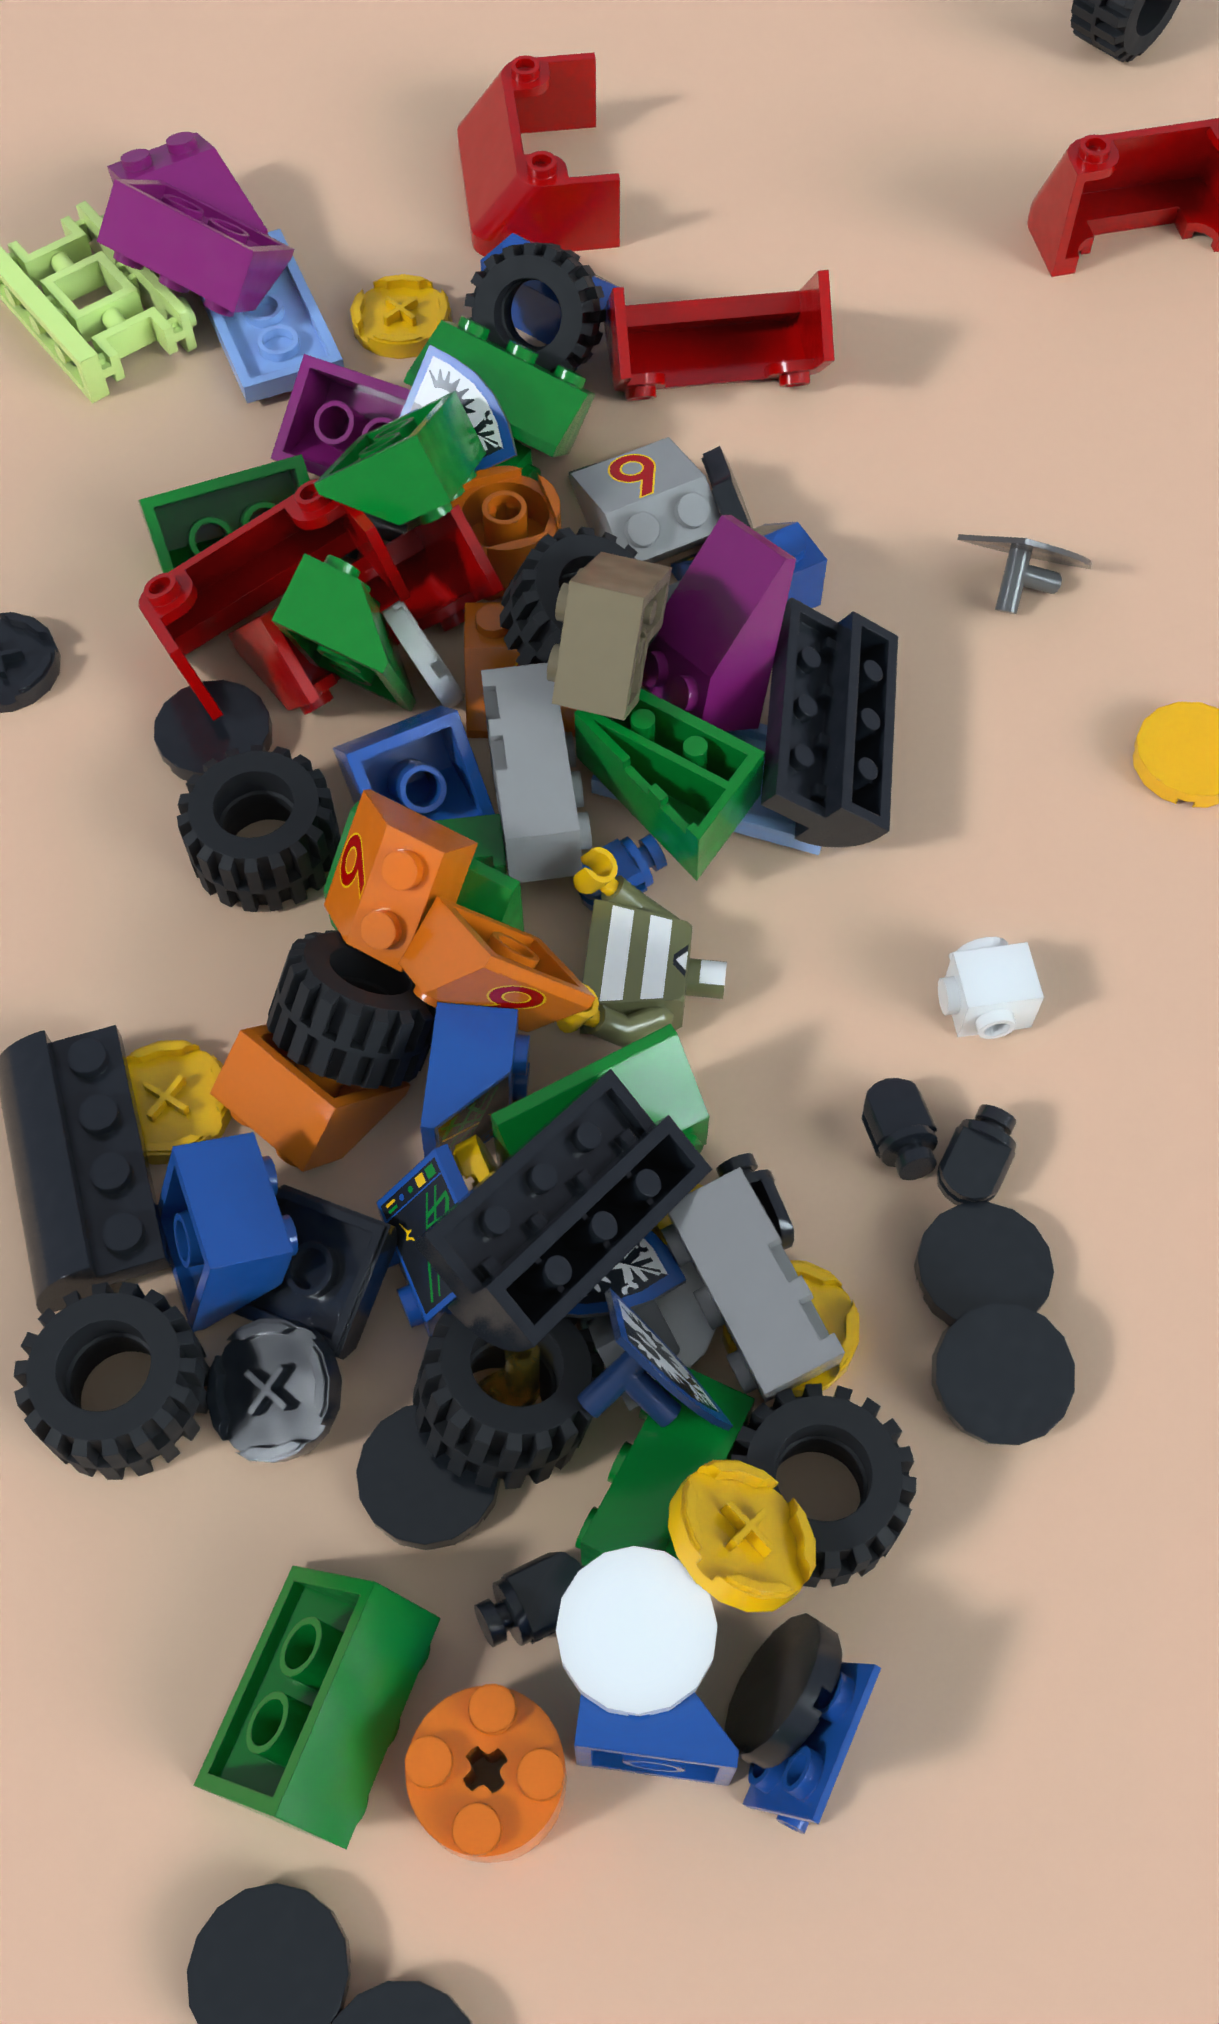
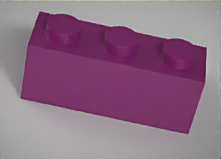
M114 179L97 242L115 251L113 258L118 262L138 270H143L145 266L160 274L158 281L162 285L181 293H189V290L205 298L204 305L208 309L228 317H233L234 313L256 310L292 259L295 250L163 180Z
M304 354L270 459L279 461L302 454L307 472L321 477L358 437L399 418L410 389Z

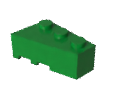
M642 688L640 690L639 702L624 721L576 710L574 712L576 757L697 881L761 795L765 752Z
M688 1368L732 1423L733 1427L727 1431L711 1424L693 1412L656 1381L681 1405V1410L669 1425L660 1427L641 1408L639 1418L645 1420L634 1443L631 1444L625 1441L608 1476L607 1481L612 1484L599 1508L594 1506L591 1509L578 1535L575 1547L581 1550L582 1567H585L605 1552L631 1546L665 1551L679 1560L668 1530L669 1503L681 1483L689 1475L695 1473L700 1466L712 1460L731 1459L735 1441L742 1426L747 1427L750 1422L755 1399Z

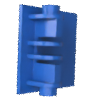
M841 1662L840 1676L836 1688H833L832 1693L822 1687L813 1707L822 1712L818 1719L819 1723L813 1733L793 1755L779 1765L762 1769L755 1763L754 1766L750 1765L748 1772L750 1787L742 1804L751 1809L777 1814L776 1820L801 1834H805L809 1822L819 1824L881 1668L875 1664Z

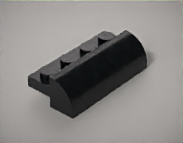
M790 598L786 603L772 666L761 805L795 821L794 839L823 847L862 845L874 841L890 831L898 636L854 611L840 622H836L800 601Z
M113 1025L51 1042L45 1030L28 1035L7 1047L0 1055V1100L36 1306L39 1312L43 1314L48 1308L53 1312L64 1309L67 1305L62 1297L75 1290L78 1291L82 1298L92 1295L93 1284L108 1282L111 1285L170 1268L171 1265L125 1049L117 1026Z
M612 1069L595 1079L412 1243L456 1295L457 1298L447 1308L461 1323L474 1334L496 1347L515 1352L525 1351L535 1347L712 1168L669 1115L654 1123Z

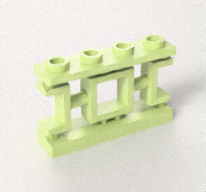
M83 201L76 205L80 220L74 222L70 216L60 219L65 237L29 254L17 241L7 244L10 251L8 254L0 246V299L91 403H94L110 395L105 378L112 376L116 382L126 378L121 358L155 341L169 355L179 351L177 342L187 352L196 349L197 344L193 327L197 325V320L188 301L183 296L177 298L168 287L158 281L160 274L145 266L143 270H138L118 262L113 258L114 250L97 242L104 214L99 216L86 201ZM39 285L42 286V289H43L44 294L42 293V291H41L37 286H39ZM104 285L112 292V294L80 310L72 302ZM142 304L147 308V310H143ZM92 340L94 349L87 342Z

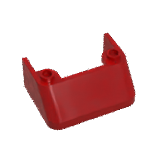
M595 52L545 57L527 55L516 57L504 66L458 125V147L472 246L480 255L486 256L512 233L535 243L561 245L560 248L563 250L583 251L620 247L619 173L569 177L565 162L558 156L548 151L524 154L521 138L523 133L596 127Z
M829 270L817 271L799 291L625 305L624 287L612 289L604 308L606 309L604 330L614 390L625 392L626 401L656 398L657 389L779 379V387L782 388L804 386L810 384V375L819 373L835 361Z
M318 479L304 483L292 496L168 573L156 575L147 582L139 598V609L213 721L221 717L223 713L185 655L283 595L304 553L324 562L327 555L342 558L357 548L401 602L411 597L375 525L363 511L319 495L314 486Z
M459 504L441 518L428 524H420L385 544L411 597L403 602L422 630L440 623L444 632L465 621V603H475L504 590L500 579ZM364 556L351 563L352 566L360 571L358 579L371 588L369 592L371 597L381 603L379 608L381 612L399 600ZM278 606L227 634L238 654L288 711L300 708L303 714L306 715L334 699L329 689L336 685L341 678L334 675L333 672H327L309 663L273 623L272 618ZM393 632L396 644L399 645L401 642Z

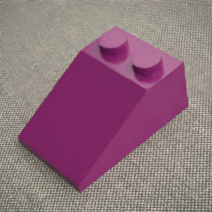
M197 132L173 134L166 139V144L151 150L134 149L128 151L121 156V161L107 166L113 183L114 179L163 180L269 236L264 223L215 147Z
M721 515L666 603L662 627L654 641L647 648L641 685L653 695L723 731L758 729L796 558L734 516Z

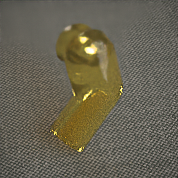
M538 1345L520 1352L505 1350V1368L487 1375L479 1381L478 1385L486 1394L501 1403L520 1407L534 1405L541 1389L540 1349Z

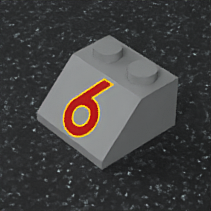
M669 437L573 472L568 476L588 527L593 528L595 535L602 537L605 532L616 536V543L624 549L629 544L638 552L635 556L637 560L656 563L703 545L721 517L706 476Z

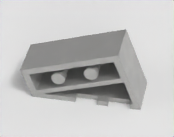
M548 662L481 670L490 760L498 812L501 817L508 876L520 881V883L574 876L583 869L580 858L582 856L581 850L592 848L588 812L577 813L578 807H584V796L580 771L571 772L570 770L571 767H576L572 731L564 732L561 707L552 704L555 682L547 680Z
M740 1167L688 1193L668 1213L672 1224L661 1229V1232L679 1267L692 1261L704 1284V1287L694 1291L693 1294L711 1329L714 1330L725 1325L737 1350L726 1355V1358L745 1394L758 1389L766 1403L774 1399L776 1393L788 1388L793 1389L840 1364L845 1354L842 1345L835 1333L829 1335L811 1301L814 1299L812 1292L802 1275L798 1277L781 1245L782 1241Z

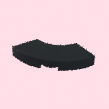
M718 446L703 453V458L701 459L713 489L712 494L720 514L732 515L754 530L742 494L721 447Z

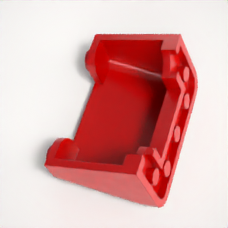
M1219 118L1104 135H1087L1070 144L1034 197L1027 219L1028 229L1051 277L1075 274L1079 259L1078 252L1081 255L1090 254L1094 235L1173 223L1182 239L1192 238L1194 231L1204 233L1213 239L1211 243L1213 251L1219 252Z

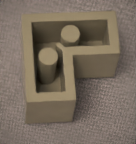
M600 552L584 568H580L569 583L564 582L562 584L555 609L556 620L563 622L560 644L553 646L547 665V680L555 682L552 704L623 721L639 702L648 643L661 629L663 624L672 567Z

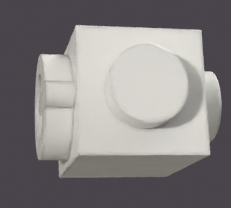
M984 937L970 941L957 951L949 954L950 963L946 976L939 978L938 998L942 1013L945 1016L952 1015L957 1037L979 1035L984 1039H994L1005 1036L1013 1030L1032 1027L1044 996L1028 942L1009 945L1004 938Z

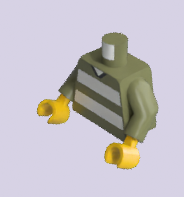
M595 847L581 856V862L589 868H583L574 875V887L583 894H593L598 890L602 892V900L594 899L582 981L596 998L589 1009L557 1021L558 1028L564 1033H572L580 1028V1033L591 1034L623 1048L670 1023L675 1030L681 1028L686 995L723 999L727 962L690 958L693 926L687 921L680 920L670 911L646 896L621 875L616 876L618 870L617 862L613 854L607 849Z

